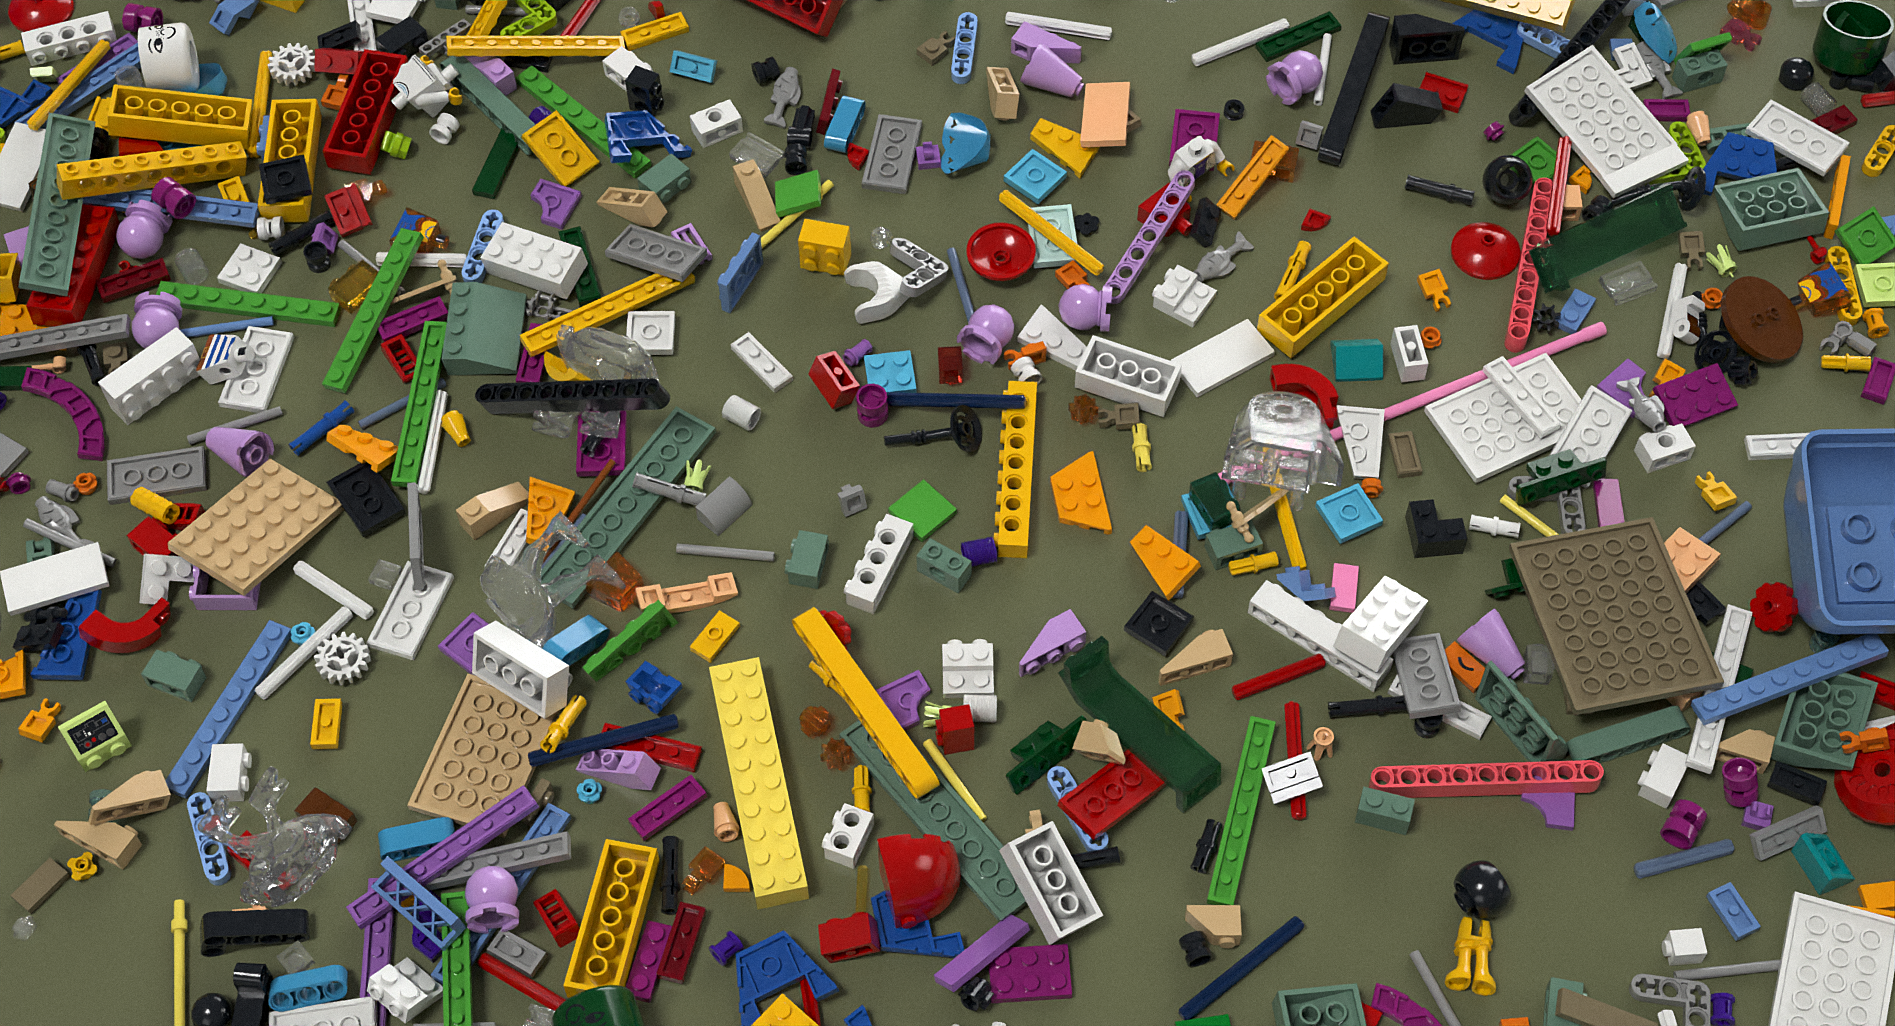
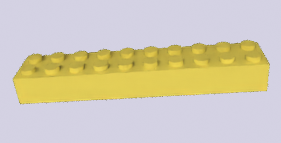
M759 657L709 667L757 910L809 899L808 885Z

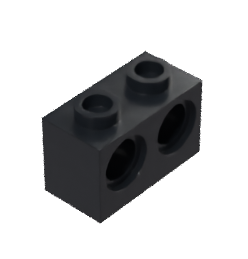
M635 65L625 80L629 108L632 111L647 110L651 115L655 116L664 105L660 76L656 72Z

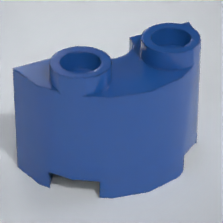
M644 661L625 681L631 690L628 693L629 696L636 703L641 701L645 703L648 709L656 715L683 688L681 682L670 675L666 677L657 667L647 661Z

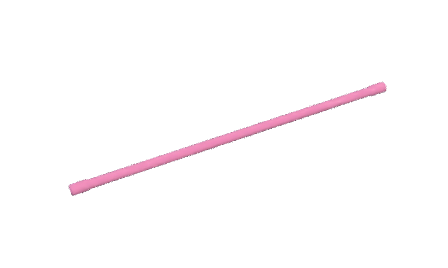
M1598 322L1583 328L1579 332L1507 361L1512 367H1515L1544 353L1550 356L1580 343L1606 335V326L1603 322ZM1480 370L1387 407L1384 412V421L1445 398L1488 379V377ZM1341 426L1274 452L1277 464L1342 439ZM1259 458L1229 471L1204 479L1205 488L1223 483L1229 485L1231 482L1264 470L1262 460Z

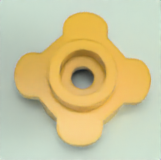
M85 852L78 858L69 859L67 866L72 870L71 877L73 880H86L97 872L98 868L92 861V853Z

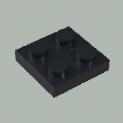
M304 154L259 164L267 205L312 195Z
M1152 591L1125 624L1124 631L1166 656L1193 622L1194 616Z

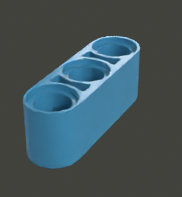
M842 96L826 132L824 148L847 153L848 144L852 143L863 118L866 106L865 100Z
M587 615L549 639L542 649L570 666L601 646L607 640L610 630L592 615Z
M441 817L381 830L378 833L381 860L383 861L387 856L393 861L421 856L455 832L453 820L449 817Z
M330 965L274 978L269 987V1006L274 1011L284 1012L339 1000L347 993L348 972L341 965Z

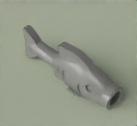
M1645 41L1637 44L1636 47L1652 79H1656L1663 88L1662 99L1681 96L1683 92L1679 88L1672 86L1665 74L1671 72L1669 64L1662 60Z
M787 67L785 72L775 81L771 103H776L773 114L764 118V123L785 129L786 123L782 117L784 108L788 104L796 107L801 94L797 78L798 71L795 68Z
M1238 231L1234 239L1235 243L1225 250L1220 245L1215 251L1208 252L1202 257L1197 269L1193 273L1198 275L1197 280L1200 282L1212 278L1225 277L1236 267L1231 262V257L1240 250L1252 251L1254 246Z
M1636 377L1617 382V388L1628 391L1633 399H1629V405L1634 408L1635 417L1652 428L1654 432L1664 430L1666 427L1664 404L1656 395L1649 398L1638 389L1640 378Z
M47 496L37 499L35 506L38 508V515L44 526L85 545L94 543L87 539H80L72 530V526L79 523V518L71 508L60 505L50 500Z

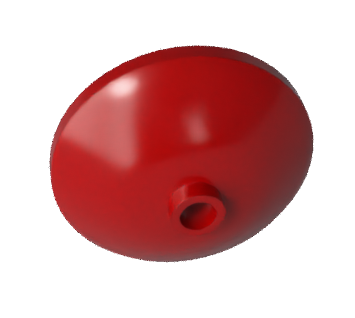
M11 0L8 7V15L11 23L18 30L26 32L68 21L74 11V0Z
M1476 222L1464 226L1455 234L1451 244V256L1457 267L1467 275L1482 280H1495L1507 276L1516 268L1520 259V246L1515 236L1504 227L1489 222Z
M992 223L981 227L973 233L968 241L966 253L967 260L976 273L990 280L1007 281L1022 276L1031 268L1035 260L1036 248L1032 237L1021 227L1010 223Z

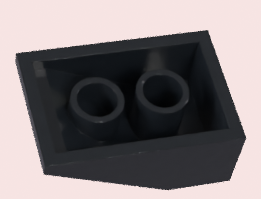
M1419 14L1394 15L1389 41L1393 65L1458 60L1465 32L1464 27Z

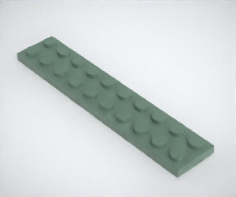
M49 112L18 288L62 296L68 295L83 197L62 200L57 186V164L90 159L96 121Z
M676 406L532 582L536 588L574 609L664 498V496L632 487L636 472L675 484L686 470V460L690 464L694 461L715 435V427Z
M859 720L839 734L840 740L860 763L868 768L873 778L923 835L940 836L942 842L949 840L954 845L960 864V878L998 922L1003 921L1011 914L1014 915L1027 905L1023 894L999 851L1004 847L1002 843L922 753L921 755L936 774L940 785L921 798L916 799Z

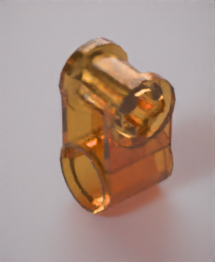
M1732 0L1728 3L1727 10L1731 16L1744 22L1752 29L1763 30L1768 24L1772 7L1763 0Z

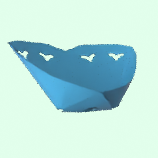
M1646 0L1635 8L1634 21L1641 37L1662 60L1669 64L1674 60L1677 53V43L1673 29L1659 8ZM1648 9L1655 11L1654 14L1646 15Z
M217 63L199 64L200 85L192 93L222 96L228 80L221 66Z
M963 113L950 114L942 135V144L946 150L941 157V169L944 173L949 174L986 162L989 159L991 134L981 119ZM953 120H955L957 126L951 128V126L954 124ZM949 136H951L952 138L955 139V140L952 141L951 144H950V140H951V139H950Z

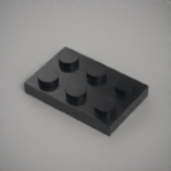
M367 462L359 463L326 482L362 537L406 514L405 509L380 473L371 470L372 465Z

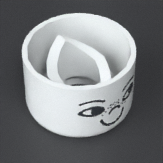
M181 22L140 27L138 29V50L146 87L189 93L195 92L200 85V72L195 42L190 28Z

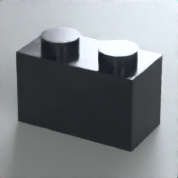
M411 16L375 38L379 51L406 55L408 59L419 52L420 46L429 41L426 30Z

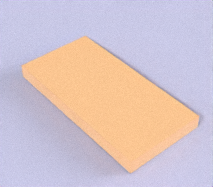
M1130 82L1086 84L1080 139L1081 147L1126 146Z

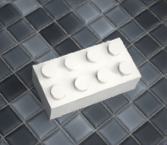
M504 222L501 223L480 257L488 274L541 290L548 294L555 293V296L566 300L588 264L581 247Z
M176 327L98 383L111 409L129 425L148 410L159 405L161 401L172 393L177 392L186 383L197 378L199 374L196 372V368L200 358L194 344Z
M1093 335L1077 367L1075 388L1123 404L1138 403L1140 410L1164 417L1180 382L1182 365Z
M1384 576L1344 622L1333 647L1371 670L1378 672L1419 622L1428 600L1402 586L1397 581Z
M494 621L474 632L472 674L544 719L566 707L568 664L498 621Z
M1053 821L1007 843L999 850L1049 945L1103 916Z

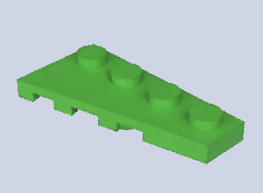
M657 600L655 603L648 605L636 620L630 621L617 637L611 638L598 654L592 655L583 666V669L597 682L622 664L625 655H634L639 652L642 643L649 638L654 641L662 635L660 630L667 625L671 628L678 624L677 620Z

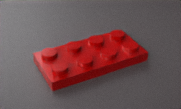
M1132 747L1123 752L1126 759L1124 765L1108 763L1058 802L1057 806L1093 840L1097 839L1142 805L1167 784L1168 780Z

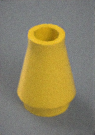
M457 410L444 414L441 418V426L452 437L458 447H463L470 443L471 439L468 435L463 414H459Z

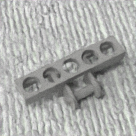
M463 18L420 46L419 52L428 57L438 51L441 54L447 55L446 39H441V37L444 35L462 36L470 30L471 24Z
M538 290L537 294L535 293V298L532 297L530 301H526L525 314L546 320H554L572 310L554 306V301L557 299L555 298V293L548 296L542 294L541 290ZM540 299L548 300V306L539 305ZM540 309L547 310V312L543 315H540L538 313Z

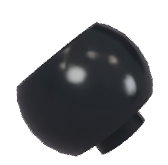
M1499 156L1492 160L1484 170L1483 188L1490 199L1503 205L1515 204L1523 200L1530 192L1533 184L1532 171L1529 165L1517 156ZM1511 167L1517 170L1519 177H1517L1514 171L1510 170ZM1503 174H1506L1509 178L1506 186L1501 184V176ZM1517 182H1519L1517 189L1513 193L1510 192V190L1516 186Z
M1479 860L1468 863L1459 870L1455 877L1454 887L1456 892L1454 893V898L1465 913L1470 912L1476 918L1481 919L1491 918L1500 914L1510 902L1511 892L1506 880L1489 861Z

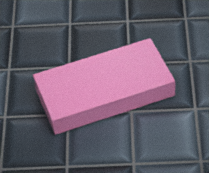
M1334 563L1331 587H1335L1336 597L1330 598L1329 610L1349 613L1355 611L1359 566Z

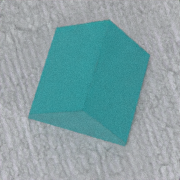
M1378 339L1330 341L1335 382L1383 380V344Z
M1804 833L1799 837L1791 850L1819 896L1855 880L1827 835Z

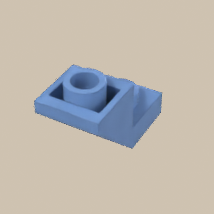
M224 0L218 5L209 23L223 34L230 35L238 18L250 19L260 0Z
M1300 566L1285 568V573L1276 574L1277 579L1303 601L1336 597L1335 587L1325 588V583L1311 585L1310 570L1300 571Z

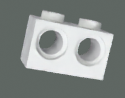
M844 803L841 811L837 810L832 821L834 827L831 833H826L822 842V848H824L825 859L854 869L874 826L873 813ZM850 821L858 823L854 827H849L846 825ZM841 843L848 845L844 849L836 848Z

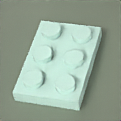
M1071 204L1031 208L1077 244ZM1027 223L1029 235L1032 237L1036 248L1034 268L1064 266L1072 260L1079 265L1075 259Z

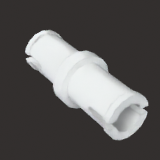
M1472 514L1469 530L1491 533V536L1499 534L1518 538L1521 523L1499 520V517L1495 516L1492 519Z

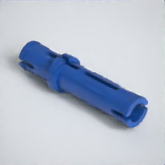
M344 400L332 412H326L323 415V419L289 443L290 449L292 450L300 444L301 446L293 451L299 456L314 442L355 412L354 409L350 407L343 412L350 405Z

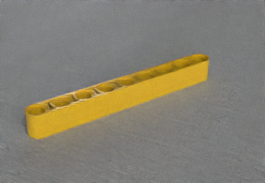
M812 607L792 619V624L797 634L911 794L916 799H919L938 787L940 783L934 771L820 612L815 607Z

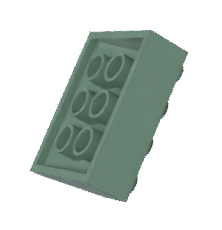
M1799 168L1715 185L1713 187L1728 235L1738 251L1820 234L1825 231L1829 211Z
M478 282L453 283L441 359L447 374L518 373L521 350L520 335L523 334L527 295Z
M1489 661L1475 697L1477 702L1488 715L1492 716L1491 718L1528 762L1563 761L1569 749L1565 740L1552 730L1550 723L1544 716L1539 715L1534 709L1531 700L1524 697L1518 690L1516 683L1511 678H1508L1492 661Z
M1842 673L1791 692L1770 759L1795 767L1852 770L1858 750L1848 754L1843 753L1842 745L1850 744L1851 741H1841L1839 733L1850 731L1859 736V732L1864 731L1878 682Z
M1357 983L1282 990L1277 992L1272 1001L1276 1026H1366Z

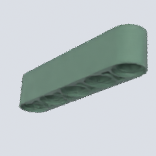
M1671 706L1577 736L1566 744L1572 761L1592 760L1603 763L1678 739L1686 735L1691 728L1680 707Z

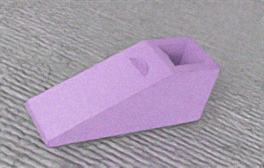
M1025 21L1011 38V53L1025 60L1031 61L1034 51L1041 43L1046 45L1065 63L1081 62V46Z
M1071 609L1047 622L1019 662L1020 677L1026 674H1033L1041 666L1049 662L1055 663L1070 651L1076 652L1083 647L1086 641V631Z
M598 749L583 753L576 768L580 773L631 789L652 790L661 769L645 752Z

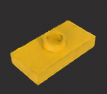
M719 610L690 645V651L711 663L739 629L740 623Z

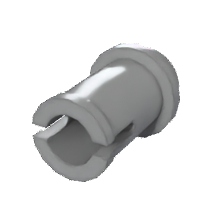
M50 479L46 484V493L61 497L65 502L75 501L78 498L79 489L75 487V484H65L55 479Z

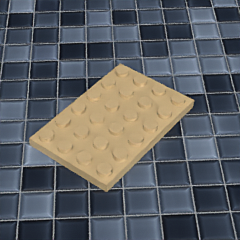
M269 459L168 542V549L245 596L344 509L337 498L274 460Z
M467 674L408 802L409 810L436 818L449 817L454 823L464 826L524 785L527 788L536 766L532 767L530 765L528 753L542 749L540 742L549 732L548 728L551 723L556 721L560 710L544 719L479 677ZM509 828L498 836L505 838Z

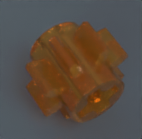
M1087 394L1078 397L1074 396V403H1069L1068 409L1071 412V420L1075 419L1080 424L1088 421L1092 423L1093 415H1098V407L1095 406L1096 399H1091Z
M821 705L818 708L816 706L807 707L799 717L800 725L802 726L800 730L808 737L812 734L818 737L822 736L831 725L830 718L828 717L829 712Z
M831 737L827 745H821L824 753L820 754L821 762L827 761L829 770L832 767L842 770V766L845 763H851L849 757L852 753L851 746L845 747L844 738L834 740Z

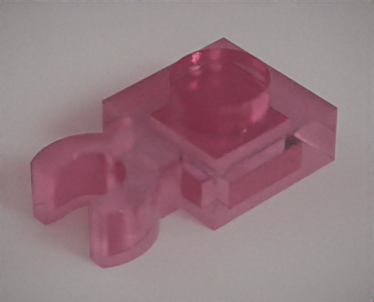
M1733 17L1725 24L1719 33L1721 35L1730 32L1733 44L1737 46L1739 43H1743L1745 49L1751 52L1756 44L1760 45L1762 40L1760 35L1750 33L1752 28L1736 17Z

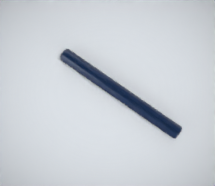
M890 392L887 395V403L890 406L957 407L959 405H967L970 408L1024 409L1026 397L1023 395Z
M675 714L561 743L558 744L553 753H550L549 750L545 752L542 749L531 751L528 753V760L530 765L534 767L670 731L679 727L678 719Z
M1297 916L1291 918L1179 1008L1178 1013L1183 1020L1194 1018L1302 931L1304 923Z

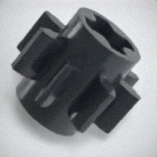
M1542 303L1540 310H1533V314L1537 317L1532 319L1531 324L1538 325L1537 332L1543 329L1549 334L1553 326L1555 328L1559 327V322L1555 319H1559L1561 313H1555V305L1546 307ZM1550 316V320L1542 321V317Z
M1750 356L1734 357V362H1730L1727 367L1728 377L1731 380H1735V385L1751 384V379L1756 378L1758 374L1756 362L1750 361Z
M975 977L973 981L968 980L961 986L962 990L958 993L961 996L963 1006L975 1012L979 1007L985 1010L991 1003L990 999L994 995L991 992L990 984L985 979Z

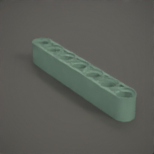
M450 56L439 64L441 70L452 64L460 74L451 82L500 130L502 128L506 133H513L515 142H518V147L526 155L533 153L521 136L535 126V124L464 56Z

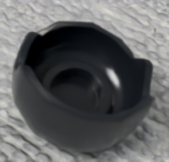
M1802 57L1788 58L1781 65L1779 82L1792 90H1804L1810 87L1812 83L1814 68L1810 61Z
M207 993L199 997L191 1010L193 1025L228 1026L233 1019L232 1002L220 993Z

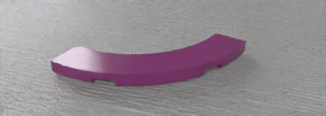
M27 367L21 386L22 390L54 401L70 415L79 435L78 458L103 461L105 451L104 430L100 416L90 399L73 383L66 382L53 373Z
M1376 983L1371 1007L1382 1012L1383 1016L1392 1019L1401 1026H1442L1426 1008L1419 1006L1416 1002L1409 999V996L1389 986Z

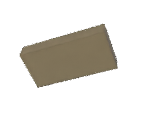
M1412 431L1388 434L1387 439L1397 477L1421 476L1422 467Z
M49 858L10 896L31 914L70 875L53 859Z

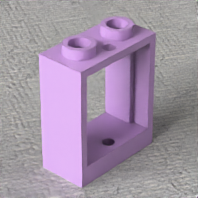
M195 565L193 566L194 585L190 586L189 598L193 601L197 610H257L261 582L245 596L206 595L209 574Z

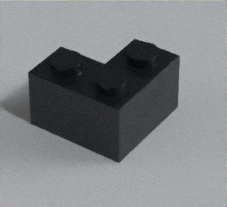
M1433 499L1409 501L1405 518L1414 558L1463 554L1467 542L1463 518L1438 520Z

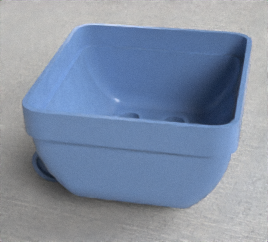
M1895 428L1821 429L1811 431L1796 447L1793 454V465L1787 480L1783 502L1793 597L1798 600V613L1810 628L1819 632L1830 634L1895 633Z

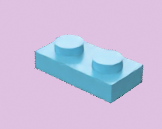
M674 50L669 72L706 82H713L717 60Z

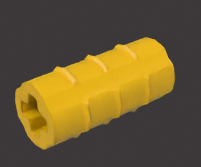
M144 487L135 489L130 497L131 505L166 524L174 523L180 514L179 506Z

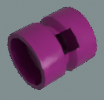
M128 3L123 11V28L126 31L138 33L140 27L163 25V12L160 8Z
M171 177L161 179L154 186L151 193V199L177 219L188 216L196 204L195 195Z
M877 384L862 386L856 395L858 419L866 427H879L888 418L887 392L882 386Z
M1733 758L1725 762L1722 767L1724 798L1729 804L1736 807L1750 806L1752 802L1757 801L1759 798L1757 767L1755 763L1746 758Z
M1680 799L1673 806L1669 814L1670 817L1665 821L1660 834L1670 845L1679 849H1690L1698 835V831L1701 830L1707 818V813L1698 804Z

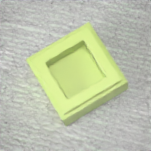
M52 66L30 68V76L41 83L57 81L56 78L59 77V73Z

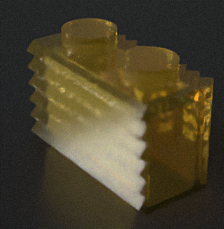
M363 259L357 264H352L343 276L335 278L330 283L328 291L331 299L352 314L353 311H356L363 304L378 274L377 270L367 264V262H364Z

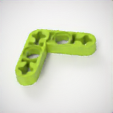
M514 0L528 16L502 29L500 36H537L557 24L556 11L545 0ZM534 4H539V5H540V6L537 7V8H531V7H530L531 5H534ZM525 26H534L532 29H524Z
M1680 121L1673 122L1669 127L1668 133L1676 141L1680 150L1681 147H1688L1692 150L1691 153L1683 152L1689 159L1687 165L1676 169L1679 171V174H1671L1669 172L1648 182L1650 185L1681 181L1693 167H1705L1706 162L1685 123Z

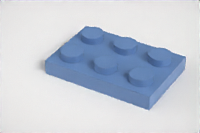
M752 232L749 238L742 242L737 256L732 257L729 268L718 279L719 299L721 300L722 310L731 313L763 265L761 236Z

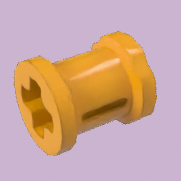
M1870 308L1862 314V319L1868 326V337L1873 339L1881 338L1890 331L1888 325L1884 323V312L1881 308Z

